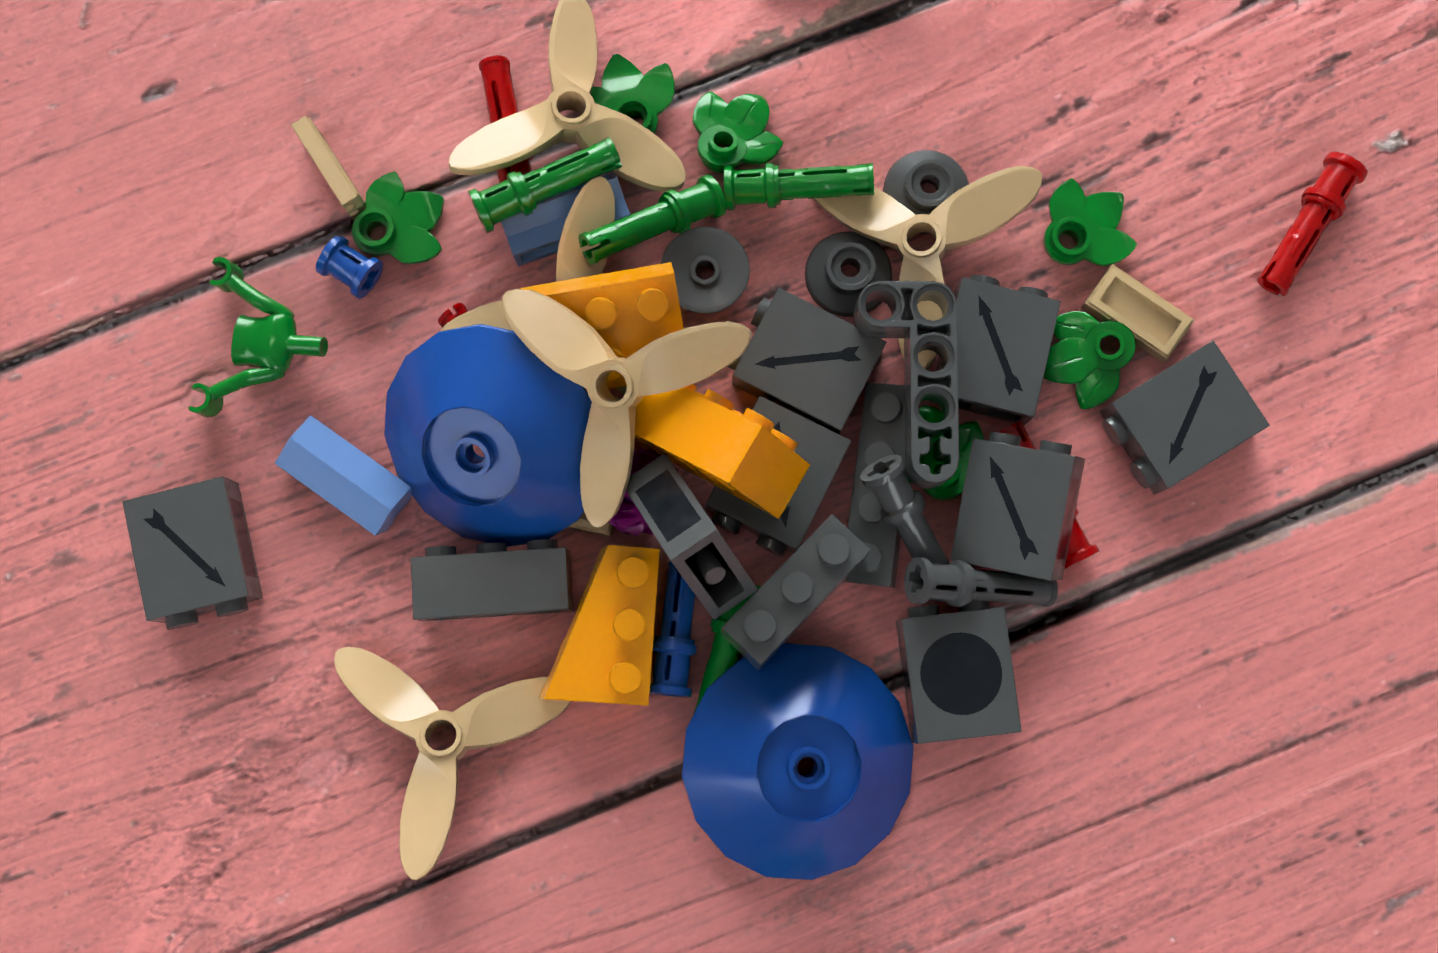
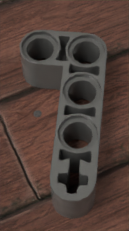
M935 281L872 282L859 295L853 315L854 322L859 331L867 337L904 338L906 473L911 482L920 488H937L953 476L959 462L956 297L948 286ZM874 300L883 301L891 309L892 316L885 320L874 319L866 311L865 305ZM921 301H933L940 307L942 318L934 321L927 320L919 313L917 304ZM925 350L934 351L941 357L943 368L935 372L927 371L919 363L918 353ZM930 400L939 404L943 410V421L930 423L924 420L919 414V403ZM943 435L944 437H940L933 444L934 460L943 462V465L934 474H930L929 465L920 464V460L929 453L930 438Z

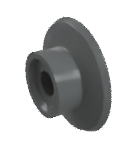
M919 150L904 155L892 165L886 175L883 192L893 197L915 215H929L953 193L969 185V181L962 167L948 155L933 150ZM926 182L931 183L935 186L936 192L926 193L921 189L920 185ZM919 232L921 234H930L927 232Z
M696 227L679 234L667 246L661 260V264L672 262L680 306L696 313H714L728 308L739 299L749 280V261L744 248L731 234L714 227ZM702 267H709L714 271V275L704 280L699 278L696 272Z
M857 232L835 233L821 240L811 251L805 266L806 286L811 297L824 310L838 316L853 317L859 295L866 286L872 282L892 281L891 262L885 250L876 241L866 238ZM853 265L858 270V275L847 277L842 273L841 267ZM874 300L868 302L865 305L866 311L874 310L882 301Z

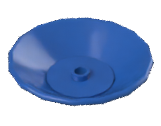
M485 324L440 331L404 358L387 391L384 436L398 478L411 486V495L425 513L461 537L484 543H507V547L525 545L527 541L549 539L578 521L584 512L580 489V463L584 435L592 404L586 388L553 371L528 349L514 331ZM473 444L483 451L484 457L475 453Z
M784 643L759 670L746 658L742 657L707 687L686 728L682 779L695 821L726 857L765 877L814 880L856 865L890 834L910 793L914 746L900 702L871 667L832 647ZM804 757H811L814 761L813 770L807 775H800L797 770L799 761Z

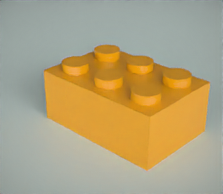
M672 262L520 288L544 294L569 308L597 331L618 358H628L654 340L684 329ZM614 370L610 373L607 379L608 389L627 386L626 380L621 373Z
M694 384L673 391L643 396L642 400L636 405V439L661 455L665 453L673 464L777 519L780 518L810 467L807 461L794 452L798 446L796 441L773 429L775 424L763 415L749 408H746L743 414L733 410L735 405L731 401L707 389L705 395L695 392L697 386Z

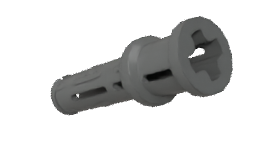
M897 454L889 455L867 466L862 471L860 479L865 487L872 488L882 506L880 509L881 518L888 525L896 527L912 558L923 557L928 558L934 564L949 565L948 559L922 513L925 507L924 498L921 492L912 489L903 472L906 466L903 458Z
M915 557L908 564L904 579L906 596L914 604H924L928 600L946 601L950 606L962 607L970 603L971 600L1049 607L1054 604L1058 594L1056 580L1049 581L1006 571L976 570L967 562L954 560L949 565L931 563L928 558Z

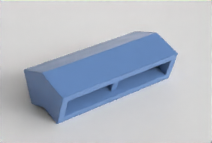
M610 172L601 175L610 183L615 197L614 221L630 215L616 174ZM588 182L536 204L537 209L533 210V214L525 216L523 213H520L501 222L518 267L558 252L566 218L577 195Z
M311 415L289 438L275 461L277 466L375 536L388 531L399 512L411 500V486Z

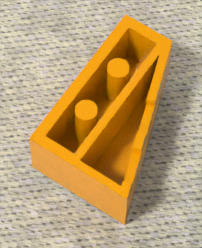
M607 545L601 549L539 698L649 706L660 549Z

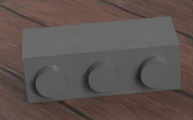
M831 514L722 626L721 635L759 670L865 560L871 550Z
M557 540L527 541V550L507 551V543L477 544L476 553L456 554L455 546H436L425 548L424 557H411L414 620L438 621L573 612L570 551L566 547L558 548Z

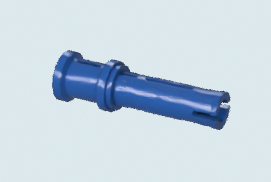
M669 559L660 636H655V641H653V651L656 652L653 681L650 683V694L691 698L692 689L688 687L690 659L691 656L696 654L697 650L695 640L690 639L696 595Z

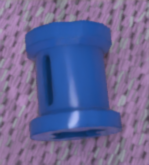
M335 236L323 248L315 268L316 272L322 276L331 275L350 287L351 294L361 299L373 289L379 280L383 270V262L375 257L368 259L349 247V241L346 238Z

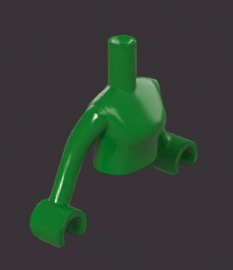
M220 256L214 258L212 263L222 269H226L227 272L222 279L209 280V283L224 292H234L253 307L270 315L250 317L242 314L237 318L234 326L231 344V358L234 365L259 368L242 371L210 387L201 383H196L191 387V389L206 394V399L201 406H189L188 410L207 418L214 417L222 410L224 396L252 385L272 382L284 377L294 354L324 357L328 351L326 337L297 335L293 312L283 304L264 295L243 281L244 274L242 269Z

